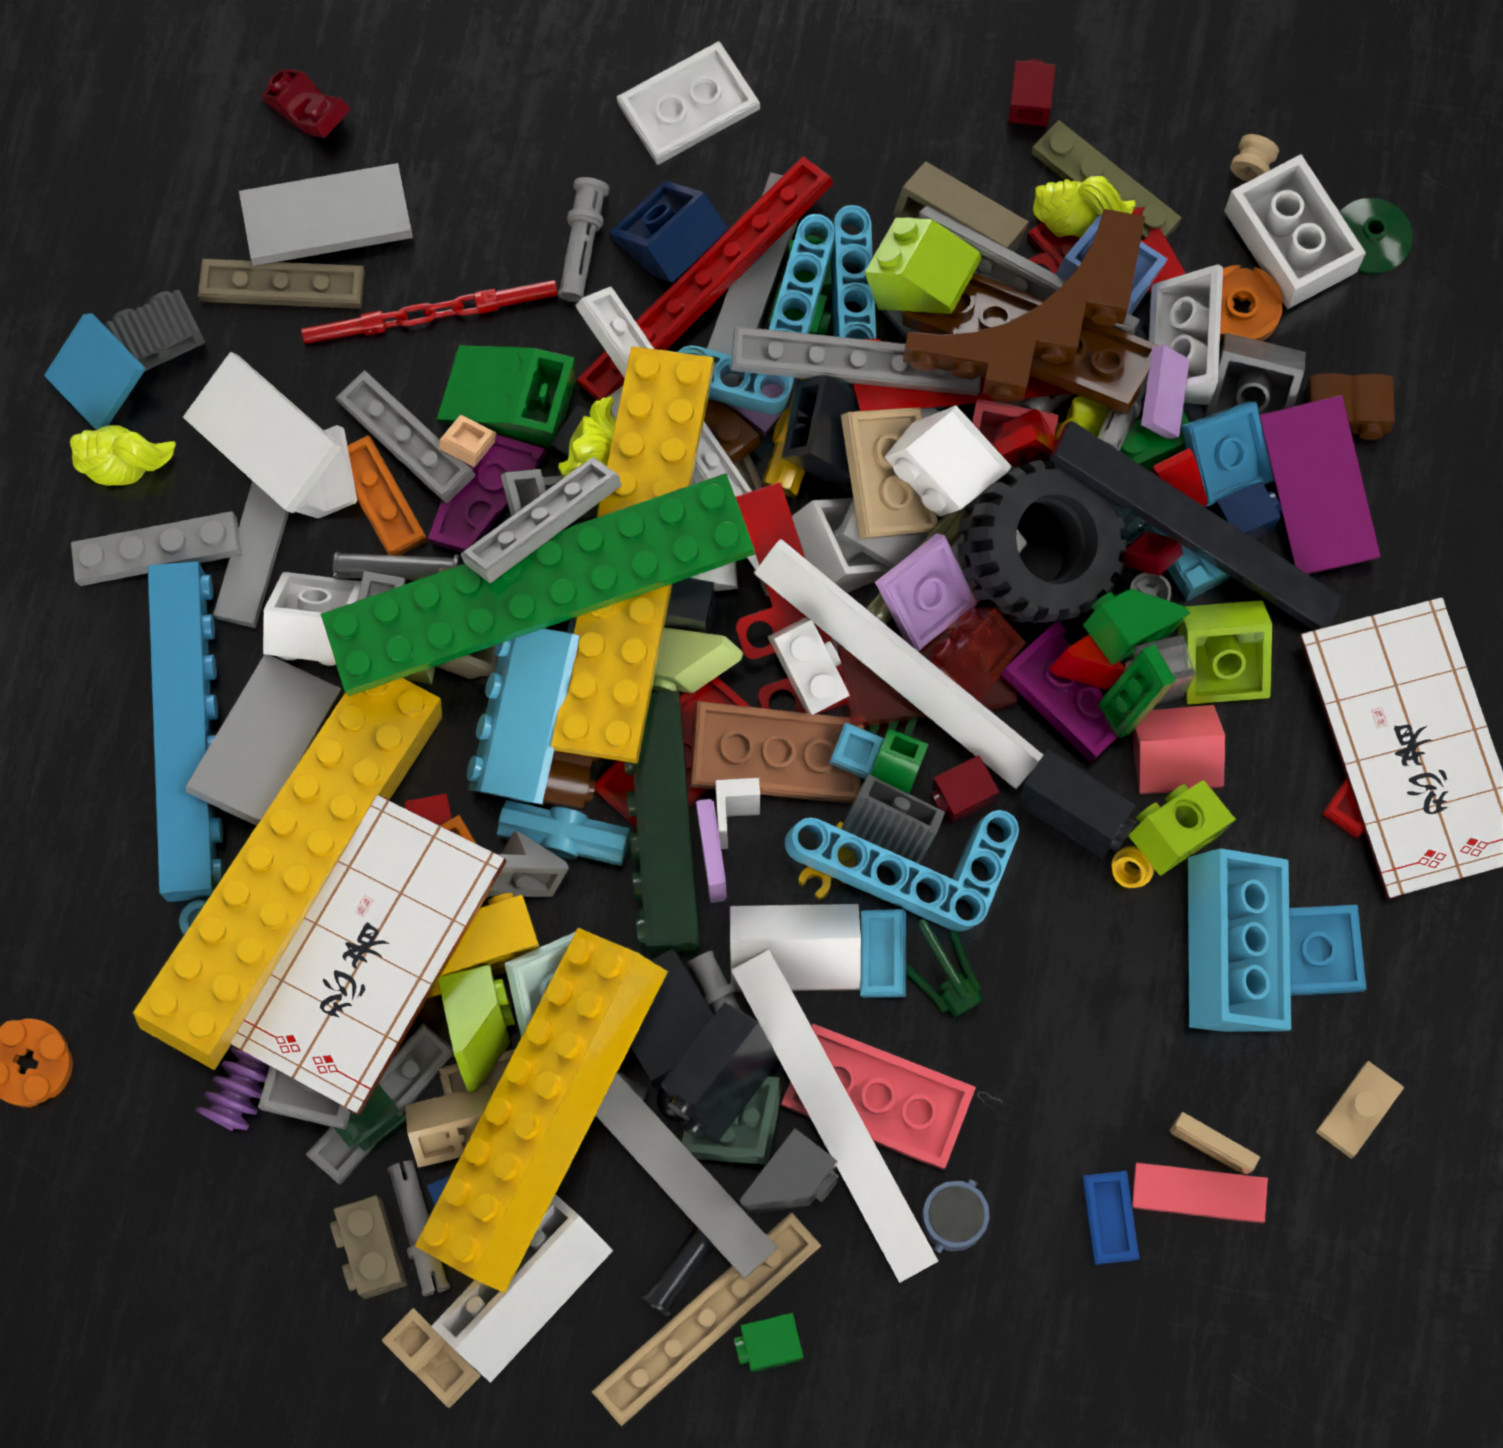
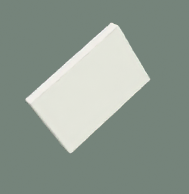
M720 41L617 96L619 107L657 165L760 109V102Z

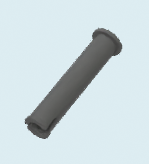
M335 552L333 558L334 579H362L363 573L366 571L405 578L406 581H416L437 574L441 567L451 569L460 566L461 555L455 554L454 558Z

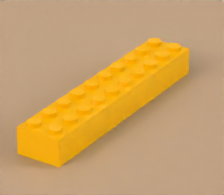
M404 678L348 696L346 693L343 695L134 1010L133 1014L140 1029L209 1068L216 1069L376 796L378 795L388 801L390 800L441 721V698Z

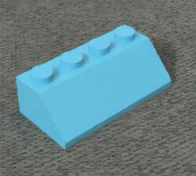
M543 628L495 645V655L499 657L495 673L492 672L486 684L485 693L486 697H489L486 714L481 715L477 724L476 737L480 741L477 754L471 757L467 768V780L470 781L468 790L513 801L543 803L554 754V748L551 747L557 713L567 696L580 635Z
M1221 848L1188 857L1189 1027L1222 1032L1291 1030L1288 860Z

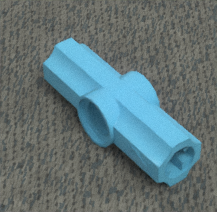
M506 800L501 810L497 836L498 838L509 840L513 832L518 831L560 858L577 859L580 856L622 866L626 857L631 831L630 828L587 819L588 817L585 814L569 808L551 807L548 810Z

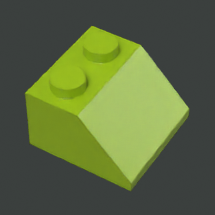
M895 218L868 265L865 275L878 310L952 314L982 257L978 250L933 219Z
M1263 601L1185 606L1190 614L1179 625L1178 645L1186 704L1270 698L1272 622Z
M490 965L438 977L454 1056L468 1093L478 1090L511 1043L507 1026L515 1025L503 979L494 980Z

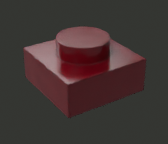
M1146 531L1126 549V553H1123L1124 566L1143 571L1147 574L1160 576L1183 555V549L1180 543L1170 537Z

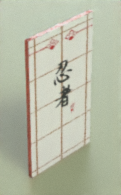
M1433 598L1423 603L1312 632L1306 631L1304 634H1301L1299 637L1387 899H1397L1401 895L1502 868L1503 771L1443 598Z
M377 795L230 1044L236 1050L246 1052L346 1107L350 1113L360 1115L507 860L500 854H495L390 802L386 797Z

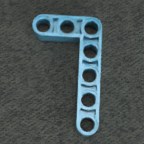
M848 205L838 211L833 222L835 229L833 251L831 254L833 336L863 340L876 339L875 299L865 275V271L873 258L871 220L865 209L856 205ZM846 224L852 225L857 228L859 234L849 235L842 230L841 226ZM854 263L861 272L857 274L849 273L844 269L843 264ZM848 301L856 302L863 311L859 313L847 310L844 303ZM839 382V383L845 385L846 387L850 388V386L848 385V383Z
M821 214L806 216L798 226L769 330L806 334L810 332L834 242L835 229L833 223ZM811 233H819L826 238V241L815 245L809 243L805 237ZM805 270L813 273L815 279L811 282L803 283L798 281L794 275L799 271ZM797 308L805 316L801 320L791 321L783 313L788 309ZM687 346L678 351L679 353L714 358L715 365L708 399L768 415H776L783 412L790 402L797 377L731 371L732 355L699 346ZM737 374L743 379V382L739 386L728 387L721 380L725 375ZM775 384L783 390V393L779 397L769 398L761 390L766 385Z
M1002 810L992 811L976 822L952 879L812 817L801 820L790 829L785 838V848L791 858L950 930L962 932L982 922L987 915L1017 840L1019 827L1014 816ZM988 823H995L1000 826L1003 831L1002 842H995L990 839L987 834ZM806 830L814 834L817 841L815 850H807L800 845L798 841L799 831ZM839 848H848L854 853L856 863L853 868L845 867L839 862L837 856ZM973 861L981 862L987 868L988 877L986 881H980L973 876L971 871ZM879 865H885L892 869L895 876L893 885L889 886L880 882L877 877V867ZM918 883H926L933 890L934 896L931 903L923 902L917 896L916 887ZM957 900H964L971 906L972 918L969 921L963 920L956 913L955 905Z

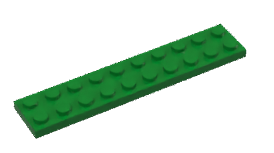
M724 473L563 529L491 583L487 582L467 565L462 564L321 613L320 615L344 691L348 696L742 560L755 555V550L728 475Z

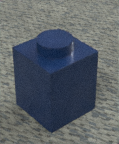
M1260 481L1217 500L1212 512L1251 538L1256 539L1274 531L1281 517V506L1276 495L1272 491L1267 492L1263 482Z

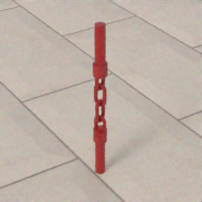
M555 280L495 291L494 288L463 295L455 300L411 305L403 307L399 311L382 313L381 310L364 313L359 318L302 328L301 331L304 344L365 333V336L386 332V328L428 323L434 318L456 314L465 316L497 311L502 306L558 296ZM475 301L476 307L464 309L462 302ZM452 307L450 310L436 312V309ZM425 309L424 314L426 317L408 320L407 312ZM395 317H396V319H397V320L385 322V319L395 318Z

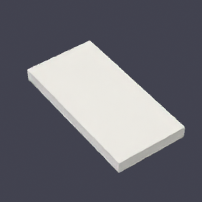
M233 352L228 354L183 416L187 422L284 510L290 513L295 512L342 448L239 355Z

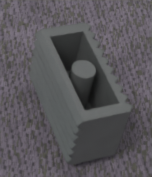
M174 290L173 293L169 291L158 293L150 299L149 304L137 307L135 311L133 309H124L116 313L112 321H107L105 327L146 368L145 371L205 343L180 290Z
M868 774L847 813L841 829L920 864L938 832L945 812Z

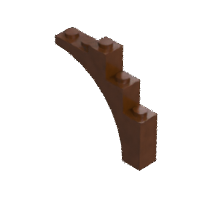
M1104 209L1096 237L1081 265L1058 291L1035 309L1007 323L975 332L944 335L908 332L903 362L910 363L913 368L921 371H934L935 369L952 371L953 375L962 379H975L977 376L983 377L985 381L982 394H988L992 399L1003 403H1012L1015 400L1023 401L1033 355L1041 356L1042 360L1052 364H1063L1066 361L1073 363L1078 349L1083 317L1091 318L1094 323L1105 326L1124 323L1130 302L1145 216Z

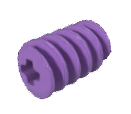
M232 1046L230 1051L238 1059V1062L223 1061L221 1066L229 1074V1077L215 1076L212 1081L220 1089V1093L206 1091L204 1097L212 1107H197L195 1111L231 1131L233 1129L247 1130L250 1125L241 1115L242 1113L257 1114L258 1109L250 1099L261 1098L263 1089L259 1084L260 1082L265 1083L270 1065Z

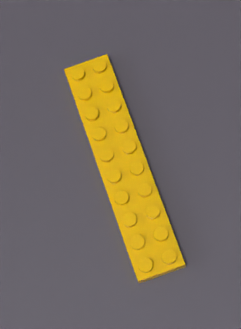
M631 346L607 464L609 469L619 475L622 486L600 502L597 518L692 485L715 365L713 357ZM672 584L577 617L573 634L580 635L567 696L557 713L551 743L554 751L638 763Z

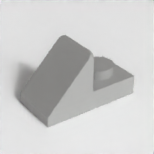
M515 831L503 852L497 854L504 859L483 896L513 893L514 896L523 895V897H553L569 867L566 861L521 832Z

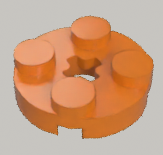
M1241 265L1223 268L1220 340H1224L1225 333L1264 341L1275 331L1282 315L1283 293L1280 286L1270 274L1256 267L1253 270L1240 268ZM1237 298L1241 302L1249 300L1251 302L1248 308L1249 313L1235 311L1233 309L1235 305L1233 299Z
M37 1019L5 1022L0 1027V1098L18 1107H33L39 1105L37 1103L45 1102L50 1097L54 1098L61 1093L70 1079L73 1067L72 1055L63 1035L52 1025ZM29 1051L34 1052L33 1059L38 1062L37 1068H28L25 1074H20L21 1066L17 1064L18 1058L25 1056Z

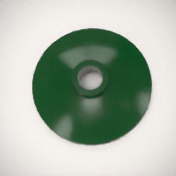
M1364 198L1348 204L1340 211L1341 216L1366 252L1358 272L1366 274L1385 273L1395 269L1406 259L1412 246L1413 233L1409 220L1398 207L1382 199ZM1375 226L1382 233L1373 234L1369 231L1368 227Z

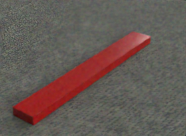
M802 156L635 321L653 348L666 351L833 185L831 177ZM605 351L576 382L595 401H600L622 387L625 378Z

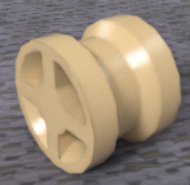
M1255 134L1245 135L1238 146L1240 154L1233 158L1230 169L1235 176L1249 182L1270 171L1269 164L1276 160L1279 153L1278 146L1263 136Z

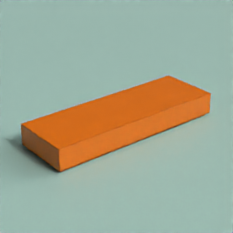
M367 435L348 445L357 500L387 554L401 556L427 542L426 535L371 437Z

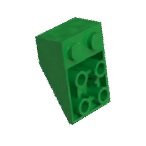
M459 345L438 413L437 422L452 425L460 415H463L496 432V435L551 449L552 441L564 424L576 383L577 370L575 358L537 348Z

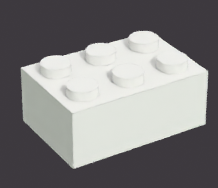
M1302 155L1231 191L1225 213L1261 269L1270 274L1280 286L1283 293V303L1287 309L1357 273L1366 252Z

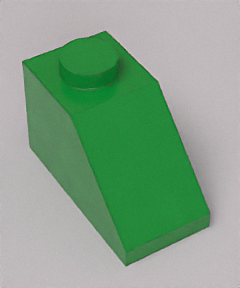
M1129 589L1116 597L1110 592L1098 599L1091 606L1094 613L1083 626L1113 666L1172 634L1190 612L1185 606Z

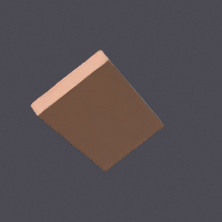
M698 701L695 711L690 787L716 790V780L759 778L761 795L852 804L861 788V777L828 763L843 725L848 723L864 730L865 719L820 714L811 715L801 712Z

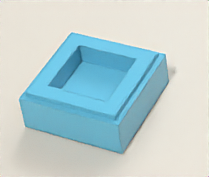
M845 723L828 764L866 779L868 774L871 775L884 738Z

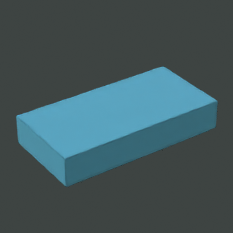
M903 909L861 911L860 996L863 998L906 997V912Z

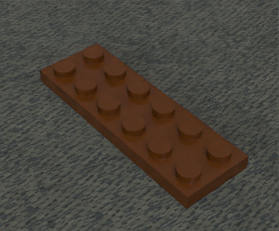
M974 273L952 314L904 311L902 325L922 333L938 335L975 332L1007 323L1035 309L1045 300ZM1083 317L1074 362L1066 361L1063 364H1052L1042 360L1041 356L1033 355L1029 376L1127 415L1147 383L1152 347L1158 346V344L1112 326L1096 324L1091 318Z

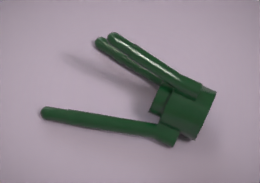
M922 919L919 921V926L949 980L940 985L944 992L941 995L907 962L906 975L934 1000L941 1013L950 1010L956 1018L984 1000L979 993L982 987L974 976L957 931L952 930L950 938L963 974L962 972L957 974L926 920Z

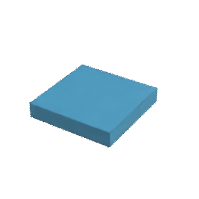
M93 313L82 315L44 376L97 430L110 424L146 368Z
M1246 402L1181 426L1186 449H1191L1197 463L1208 499L1206 506L1215 504L1217 500L1260 481L1264 485L1274 482L1256 402Z
M1358 905L1289 908L1291 996L1364 992L1366 990Z

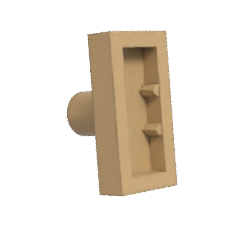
M1366 1062L1319 1126L1316 1133L1352 1159L1404 1087L1371 1062Z

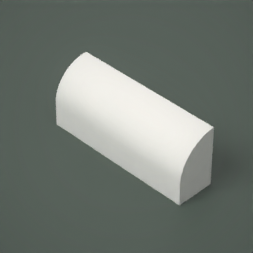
M555 1194L506 1292L503 1293L474 1280L431 1327L491 1383L613 1250L573 1209Z

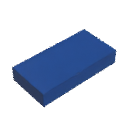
M1127 1171L1084 1175L1082 1182L1094 1265L1139 1260Z

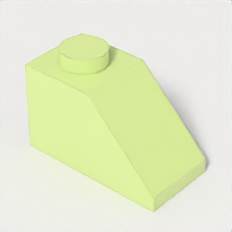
M664 627L652 689L666 695H675L676 691L694 693L741 661L744 652L725 636Z

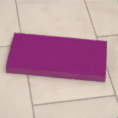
M1342 395L1260 415L1295 566L1310 575L1380 558Z

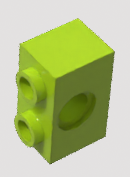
M1204 779L1190 789L1186 784L1179 786L1165 798L1167 804L1160 807L1155 802L1136 817L1140 824L1129 834V837L1160 876L1217 839L1236 820Z

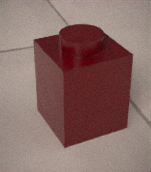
M1038 59L1016 60L1008 122L1048 126L1056 65L1046 64Z
M979 755L934 777L933 792L929 793L933 806L944 811L950 823L953 824L996 803L999 790Z

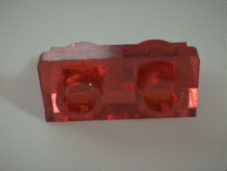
M971 608L964 612L956 622L957 628L948 639L942 640L933 648L931 652L932 658L929 660L977 701H979L1026 643L995 608Z

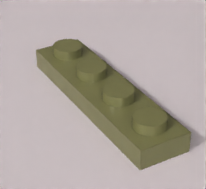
M1060 120L1033 146L1032 155L1062 179H1068L1071 182H1083L1090 176H1103L1117 191L1122 201L1135 200L1136 206L1133 209L1145 207L1142 216H1145L1141 241L1148 237L1150 229L1160 228L1165 238H1167L1180 224L1182 217Z

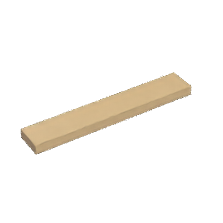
M792 1212L767 1234V1237L778 1249L746 1279L731 1266L592 1391L621 1426L821 1247L818 1241Z

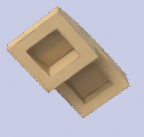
M414 1308L382 1339L383 1343L448 1408L481 1376Z

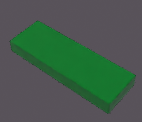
M1155 644L1140 651L1098 703V706L1119 739L1131 734L1177 681Z

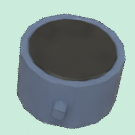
M969 1179L968 1183L963 1181L946 1182L936 1187L927 1197L921 1214L922 1227L928 1239L935 1244L934 1251L941 1254L943 1249L947 1251L965 1250L975 1245L986 1231L990 1218L988 1203L983 1194L975 1188L977 1182Z

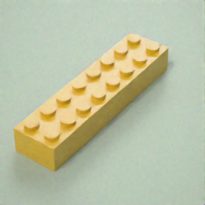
M578 928L415 1247L474 1280L503 1293L506 1292L668 971L635 951Z

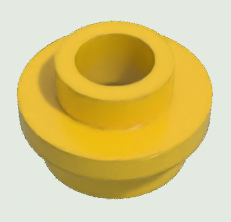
M1136 846L1123 847L1113 857V876L1124 887H1142L1154 875L1155 869ZM1129 861L1137 864L1140 870L1132 868Z

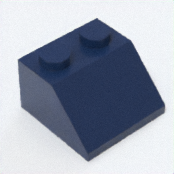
M665 180L609 232V235L652 276L672 283L678 280L729 228L704 192Z

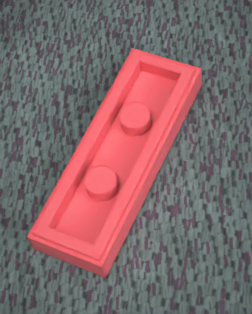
M1136 1163L1134 1165L1132 1208L1264 1223L1268 1178Z

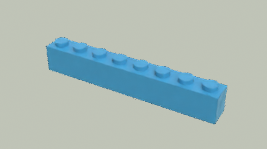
M198 561L148 565L159 893L167 902L208 899L225 875L223 859H217V843L223 842V825L221 817H215V806L186 793V785L216 735H212V720L218 719V703L216 695L210 694V680L216 679L217 669L214 654L209 655L208 640L215 638V625L213 615H207V600L213 599V583L211 575L205 574Z

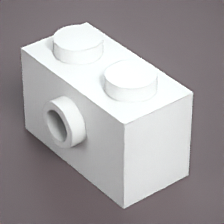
M803 618L768 636L805 712L813 715L850 696L836 669V666L841 664V660L830 641L825 644L823 643L812 619Z

